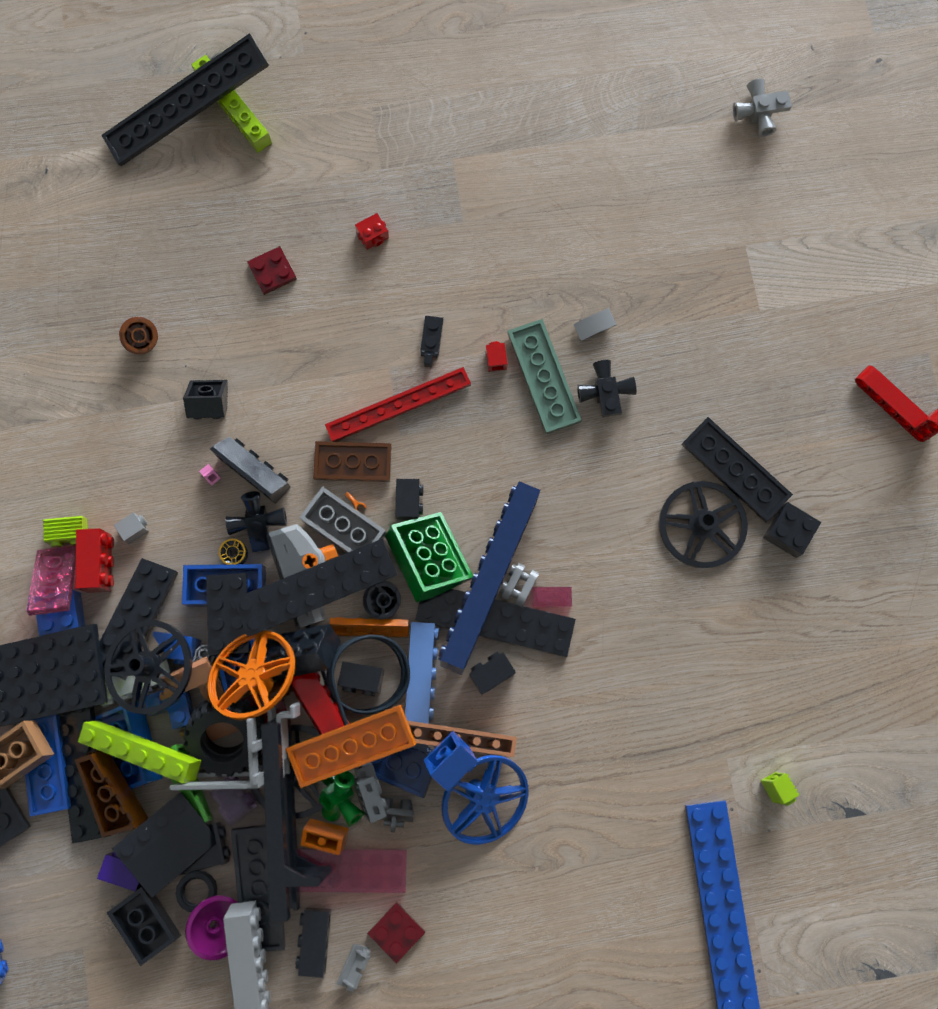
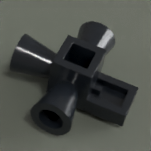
M611 360L597 361L593 363L598 377L595 385L577 384L579 402L582 403L597 398V404L600 403L602 417L621 415L619 394L636 395L635 378L633 376L616 382V377H611Z
M247 492L241 496L246 507L245 517L226 516L228 535L247 529L252 552L270 550L266 537L269 533L268 526H287L285 508L267 513L265 505L260 506V492Z

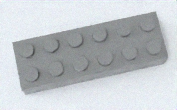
M256 901L231 904L223 920L234 1009H269L271 993L270 990L267 991L266 987L269 977L268 970H264L263 963L266 962V952L261 946L263 929L259 928L258 922L261 920L260 907L257 908Z

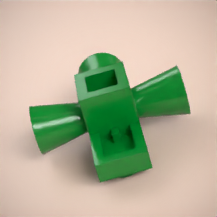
M345 771L322 780L326 785V788L322 789L319 797V802L323 806L322 816L328 821H337L342 813L348 827L360 821L364 816V812L351 802L354 795L351 787L355 782L353 774Z

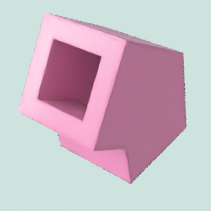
M209 464L199 471L211 486L220 479L219 475Z

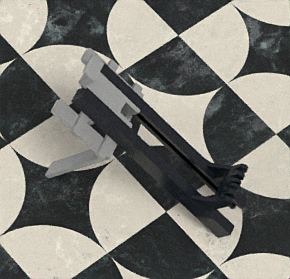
M294 703L290 705V711H282L276 714V708H271L268 711V722L261 725L262 738L257 740L256 717L247 719L249 769H245L240 774L235 772L234 776H249L250 781L188 782L184 784L176 782L170 785V790L259 788L264 785L271 921H288L291 918L290 909L297 911L300 908L299 887H317L332 872L331 866H318L299 856L297 851L294 774L286 748L292 746L291 718H296L300 715V703ZM262 749L263 754L262 769H258V750ZM199 770L197 777L218 776H215L216 773L212 772L210 774L204 773V770Z

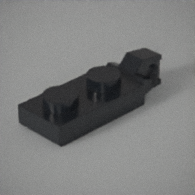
M425 315L420 349L421 356H425L424 367L432 368L433 358H437L439 355L444 322L443 317Z

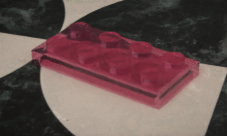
M76 545L37 550L26 609L29 616L70 610L76 566Z

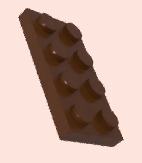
M315 441L313 479L390 482L392 444Z

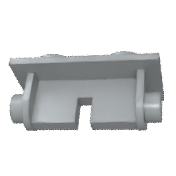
M353 944L336 983L337 985L346 986V989L350 992H354V989L358 988L362 977L359 971L365 970L368 960L371 958L369 947Z

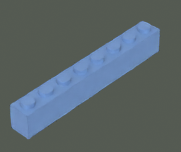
M411 622L409 648L410 682L406 693L405 708L407 721L429 724V720H433L434 708H430L431 699H435V688H432V679L436 680V668H433V660H437L438 648H434V640H438L439 628H435V623ZM416 743L413 748L427 754L431 753V748H428V745Z

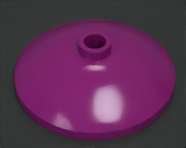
M222 895L213 896L199 903L191 912L186 923L185 937L189 948L199 958L219 960L228 956L223 918L230 905L238 903L235 899ZM215 921L214 926L210 927V923Z

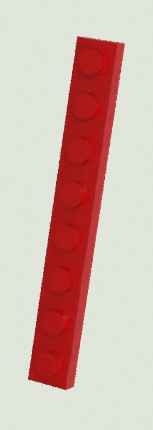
M464 367L329 422L325 424L331 441L336 442L469 387L471 382Z

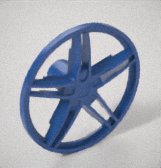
M489 755L477 758L476 766L490 762L488 769H485L482 781L480 779H473L468 783L460 781L457 786L464 788L466 793L456 788H451L448 792L445 790L441 805L442 818L449 832L461 842L472 845L493 842L507 834L523 815L528 801V782L522 769L506 757ZM501 763L508 765L516 772L520 785L496 788ZM452 791L470 800V803L458 815L459 818L453 824L448 815V802ZM520 798L515 813L501 827L495 805ZM491 812L493 813L494 819L497 823V831L495 830L494 825L488 815ZM481 814L491 831V834L479 837L467 836L461 833Z

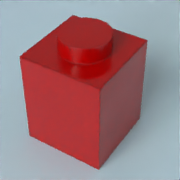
M494 341L486 345L488 372L507 370L505 343Z

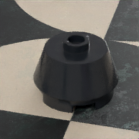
M382 581L366 588L363 595L364 609L375 619L390 618L397 612L401 604V596L397 587L389 581Z

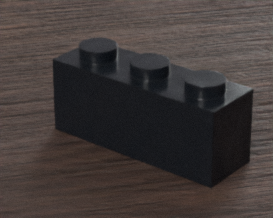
M307 907L304 913L300 915V926H303L302 934L298 936L297 947L301 948L300 956H297L295 969H299L298 976L323 978L326 973L331 909Z

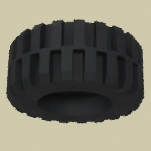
M210 699L209 702L207 700L202 701L199 707H196L192 712L184 732V749L189 751L187 755L202 760L200 768L205 769L204 773L207 774L212 772L216 773L215 776L222 777V774L230 777L234 776L235 772L238 774L244 772L246 767L249 768L247 720L230 719L217 711ZM245 699L244 701L238 700L236 703L233 702L227 710L235 713H248L257 710L256 706L251 707V702ZM262 715L256 717L257 740L262 738L261 725L264 723ZM216 723H228L235 726L242 733L244 741L235 747H221L210 740L206 729Z

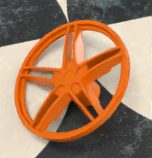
M267 630L249 637L246 634L241 635L228 644L216 658L208 678V694L215 709L230 719L247 720L258 717L273 708L287 692L294 676L295 656L290 644L279 634ZM268 638L279 642L286 650L288 657L264 663ZM255 639L246 665L226 659L237 647ZM223 662H226L234 666L240 667V669L237 672L222 664ZM222 669L238 679L218 700L216 680L219 670ZM288 670L282 688L269 702L268 692L273 687V679L271 677ZM249 690L259 708L248 713H235L227 710L233 702L236 703ZM257 693L261 695L265 706L262 707Z

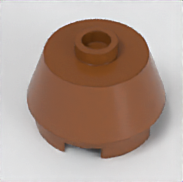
M132 317L122 324L119 331V339L127 351L138 355L146 354L156 346L158 332L150 320L144 317Z

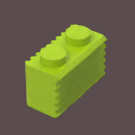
M75 516L43 519L44 543L55 548L63 547L65 543L76 546V529H88L87 518Z
M774 772L760 780L773 803L788 806L797 801L795 798L799 796V793H797L795 785H793L791 778H789V774Z

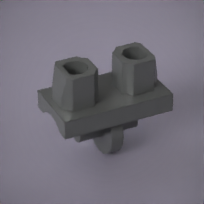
M382 797L385 799L388 808L385 811L387 817L382 819H384L385 826H391V832L395 833L396 827L404 828V821L413 822L414 810H412L411 800H401L400 809L392 808L393 799Z

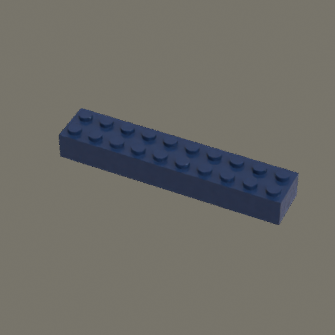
M520 481L517 487H512L507 501L509 504L505 503L501 512L500 519L502 521H497L493 533L494 538L490 537L486 546L485 553L487 555H482L478 564L479 573H474L470 583L471 591L467 590L463 598V610L459 608L455 616L454 623L456 626L455 628H450L446 637L448 644L447 646H442L438 655L441 667L459 675L463 674L535 508L541 490Z

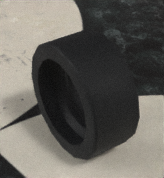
M198 870L188 873L181 878L176 887L177 902L187 912H192L198 905L189 902L185 896V887L191 880L201 879L207 884L209 890L207 898L217 896L218 888L216 881L206 871Z

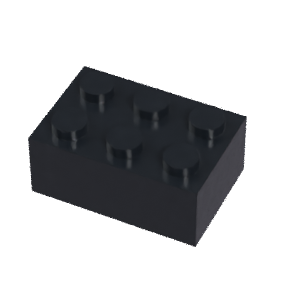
M143 887L107 912L140 966L182 936L157 896L155 895L152 898Z

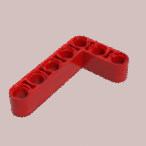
M867 366L855 378V383L916 440L925 442L938 434V408L926 415L873 366Z

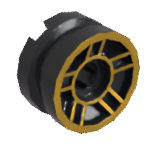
M237 539L225 540L219 548V557L226 565L244 564L248 559L247 547ZM232 549L237 551L235 556H230Z

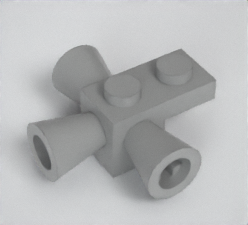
M754 79L747 84V88L752 96L751 102L734 103L732 109L733 118L735 121L750 116L752 124L758 123V135L765 137L777 130L771 119L772 114L790 111L792 104L788 91L765 94L764 79Z

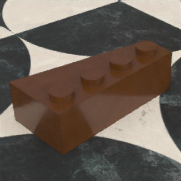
M95 750L75 759L102 838L135 829L148 819V816L111 755Z

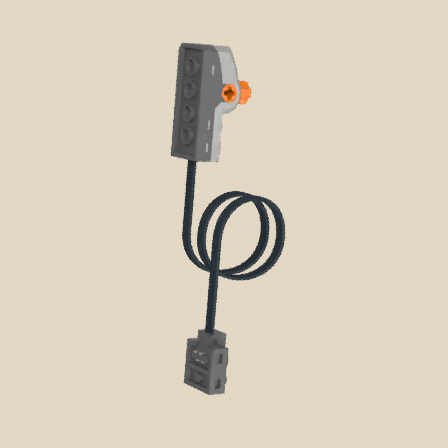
M297 524L269 532L266 535L280 580L338 557L333 544L318 548L310 536ZM304 561H311V564L305 565ZM319 607L293 618L296 629L304 626L307 629L311 628L310 624L326 618L323 607ZM380 635L358 636L344 642L338 647L330 668L327 670V676L325 671H321L324 683L331 693L330 697L337 703L344 726L348 725L343 709L357 714H375L387 710L404 696L410 682V666L404 651L396 642ZM364 639L379 640L387 644L398 658L401 669L399 686L387 701L369 709L350 708L340 700L335 685L334 671L337 660L345 649ZM367 763L354 768L356 774L354 777V787L361 809L364 812V817L370 823L387 817L385 813L388 810L385 799L380 796L382 789L373 764Z

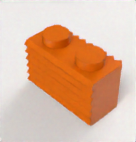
M310 818L303 828L301 846L317 849V851L321 850V852L325 851V853L329 852V854L332 853L338 856L346 845L349 828Z

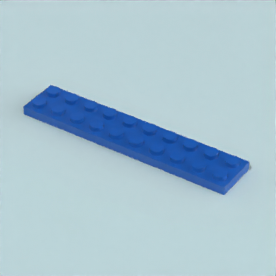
M725 800L685 805L717 1009H760L727 803Z

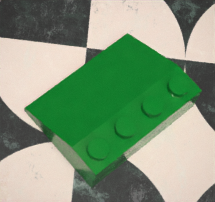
M442 512L393 524L387 531L385 538L416 603L436 597L473 578V574Z

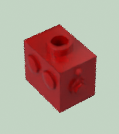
M378 213L355 224L357 238L362 241L367 250L374 246H380L385 240L389 239L386 223L381 220Z

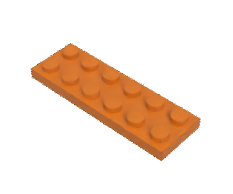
M398 705L286 748L299 786L302 788L416 745L402 706Z

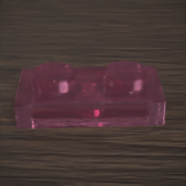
M572 587L532 588L533 607H572Z

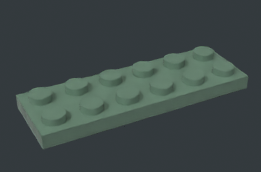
M543 319L508 330L507 334L545 433L549 434L580 423L582 419Z

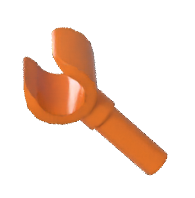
M349 492L345 493V496L352 502L356 510L359 505L366 509L364 503H359Z

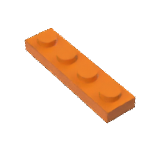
M337 617L330 618L329 621L337 636L380 635L385 637H409V620Z

